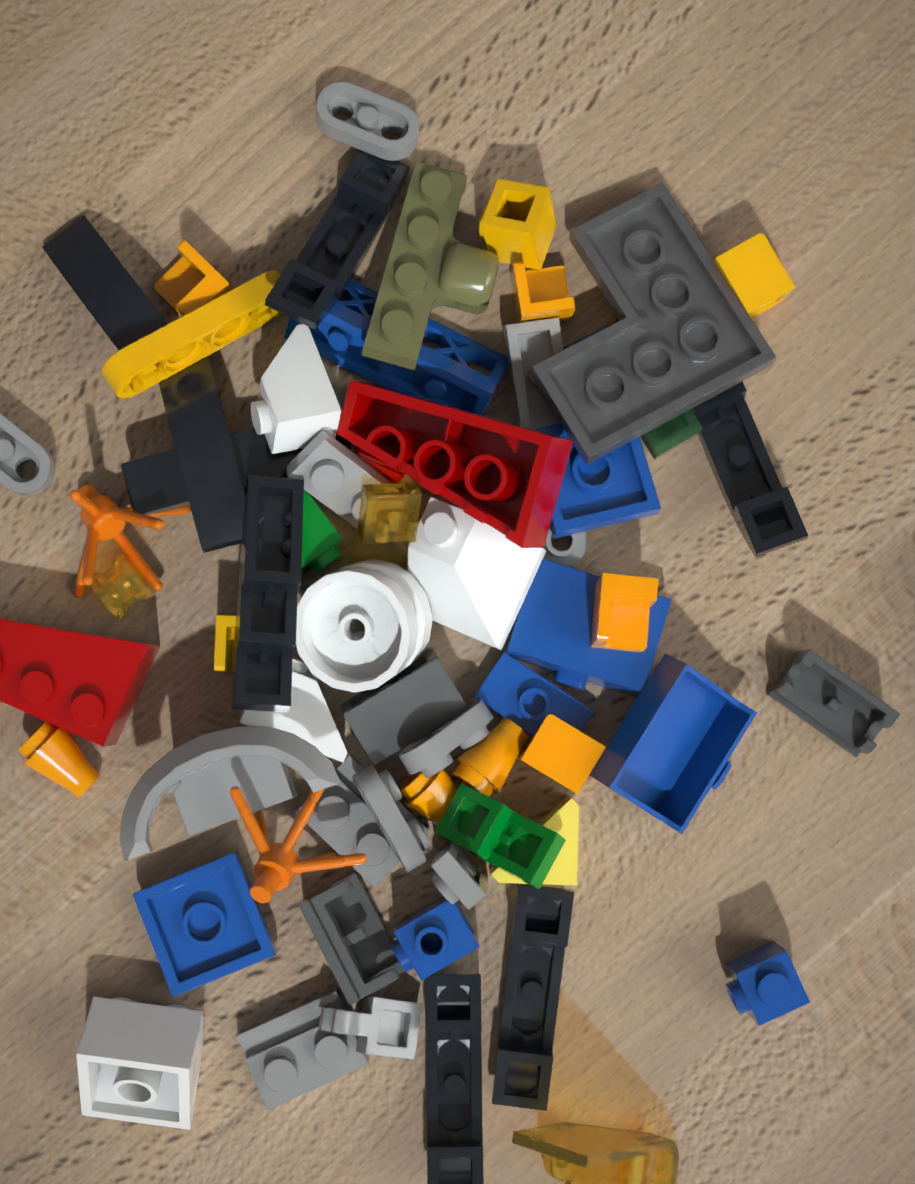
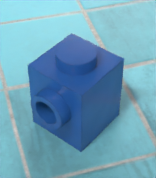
M444 896L395 924L394 934L397 940L390 943L396 958L405 972L414 968L421 981L479 948V939L458 902L451 904Z
M775 941L725 963L733 980L726 983L725 986L739 1015L747 1012L759 1026L810 1003L787 950Z

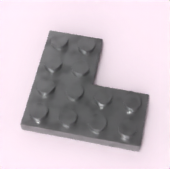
M661 183L571 229L569 236L571 244L620 321L532 366L531 376L570 440H573V444L583 461L588 465L772 366L776 356L665 185Z

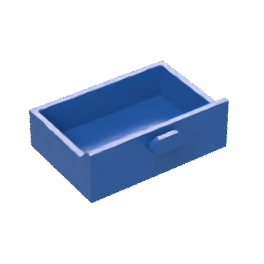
M543 559L516 617L505 652L516 660L556 672L553 679L555 683L584 691L586 682L638 698L648 681L672 599L657 595V601L650 608L647 648L643 652L592 648L590 646L595 587L600 577Z
M664 654L589 776L683 834L710 788H718L731 768V762L728 759L757 712L735 699L688 664Z

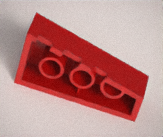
M350 380L337 430L338 435L393 469H399L435 495H441L464 510V513L477 521L486 523L506 535L505 538L521 548H544L573 440L381 386Z
M0 619V701L102 747L116 745L160 646Z

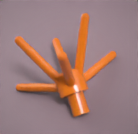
M91 484L84 485L79 490H72L69 495L70 499L82 508L80 518L87 527L85 551L73 595L76 598H81L84 595L86 585L88 586L93 583L99 541L110 539L115 540L155 591H160L163 588V583L122 531L126 522L161 530L164 527L163 520L154 517L185 515L190 512V506L145 515L133 512L132 507L119 508L112 497L100 495Z
M234 786L230 789V795L260 854V858L253 868L256 881L250 889L251 897L260 904L268 903L275 891L286 889L293 876L304 872L360 865L366 862L367 857L363 853L339 855L335 850L300 861L297 853L294 851L293 848L325 789L314 793L313 791L310 792L283 843L271 844L263 812L261 810L254 813L251 811L239 787Z

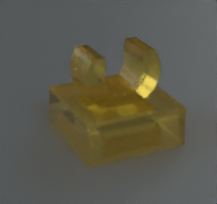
M416 483L363 484L357 529L362 543L416 541L422 493Z

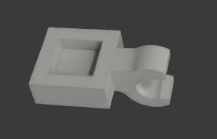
M366 996L363 998L362 1012L322 1007L318 1030L358 1036L356 1052L415 1060L422 1004Z

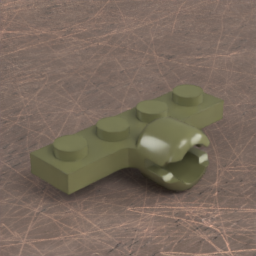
M418 161L415 162L367 331L362 356L415 370L429 316L435 307L447 306L476 315L484 313L488 307L499 268L498 256L494 252L462 244L453 237V227L467 175Z

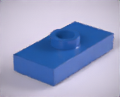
M503 652L474 695L475 698L482 699L487 706L516 723L533 737L545 717L549 714L556 716L582 732L594 711L506 652Z

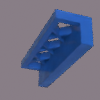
M353 280L350 281L341 295L345 301H337L315 330L309 327L321 357L384 388L481 415L485 414L496 388L509 367L507 356L430 318L424 338L437 343L440 348L431 349L422 344L415 370L362 356L364 342L371 321L369 315L373 314L378 293ZM290 318L284 338L288 339L295 327L302 323ZM466 362H476L492 370L488 377L469 368Z

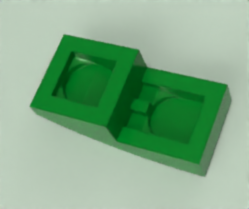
M462 783L434 831L451 843L537 889H540L566 841L557 832L513 812L505 804Z

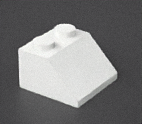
M93 996L76 1052L82 1115L190 1130L203 1049V1011L191 1010L177 1004L161 1006L139 1003L125 997L109 999Z

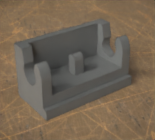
M433 649L419 657L418 660L378 688L362 691L341 704L345 719L373 765L468 709Z
M810 649L795 653L767 693L773 700L854 757H858L860 753L868 754L872 752L877 746L874 742L877 734L883 728L887 729L893 726L900 715L898 711Z
M357 872L304 898L299 904L349 1005L400 978L398 974L405 971L390 945L392 940Z

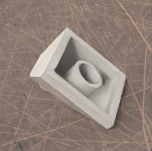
M431 497L408 546V572L414 575L428 595L433 616L432 621L502 650L546 550L543 548H521L505 538L506 535L486 523H481L464 513L463 509Z

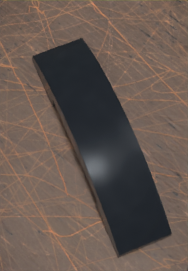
M358 150L339 180L337 195L296 261L290 259L266 297L265 305L315 330L337 303L363 262L406 180L410 167L397 160H385Z
M209 356L159 382L175 451L203 553L242 543L246 497Z
M742 381L690 409V413L727 506L754 556L757 557L803 541L808 538V533L788 486L784 488L781 486L746 404L745 395L747 390Z
M518 884L499 1024L492 1104L547 1111L554 1057L553 1042L565 947L568 946L574 890L541 886L540 889H537L529 884Z
M432 974L426 978L427 1184H484L481 974Z

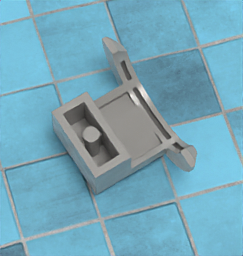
M238 726L203 734L165 754L145 771L131 791L121 820L119 839L123 859L126 861L152 851L150 843L152 819L161 798L172 792L174 793L187 834L190 836L241 817L230 795V789L234 786L240 788L251 811L254 813L290 800L298 795L289 767L295 769L307 781L313 793L339 784L341 781L332 763L319 749L294 733L272 727Z

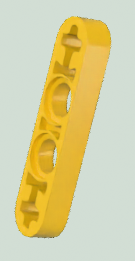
M277 270L265 272L119 350L103 365L101 370L102 376L118 398H130L276 319L282 313L266 306L265 299L281 273Z

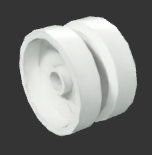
M378 559L350 563L339 570L325 575L305 591L297 605L296 646L298 654L310 672L332 688L354 693L376 689L418 660L428 644L433 620L428 595L414 575L396 563Z

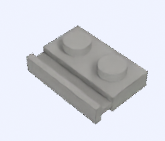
M350 754L344 760V763L335 770L341 783L325 788L307 824L339 855L365 854L367 857L366 862L360 865H353L352 867L375 888L399 861L352 779L353 775L362 771L365 767ZM400 800L395 802L406 822L414 817L424 833L429 830ZM302 806L295 812L297 815L300 812Z
M337 987L241 1030L236 1034V1040L243 1049L246 1063L267 1110L368 1065L369 1059L367 1054L356 1052L358 1036L318 1030L322 1007L346 1010Z

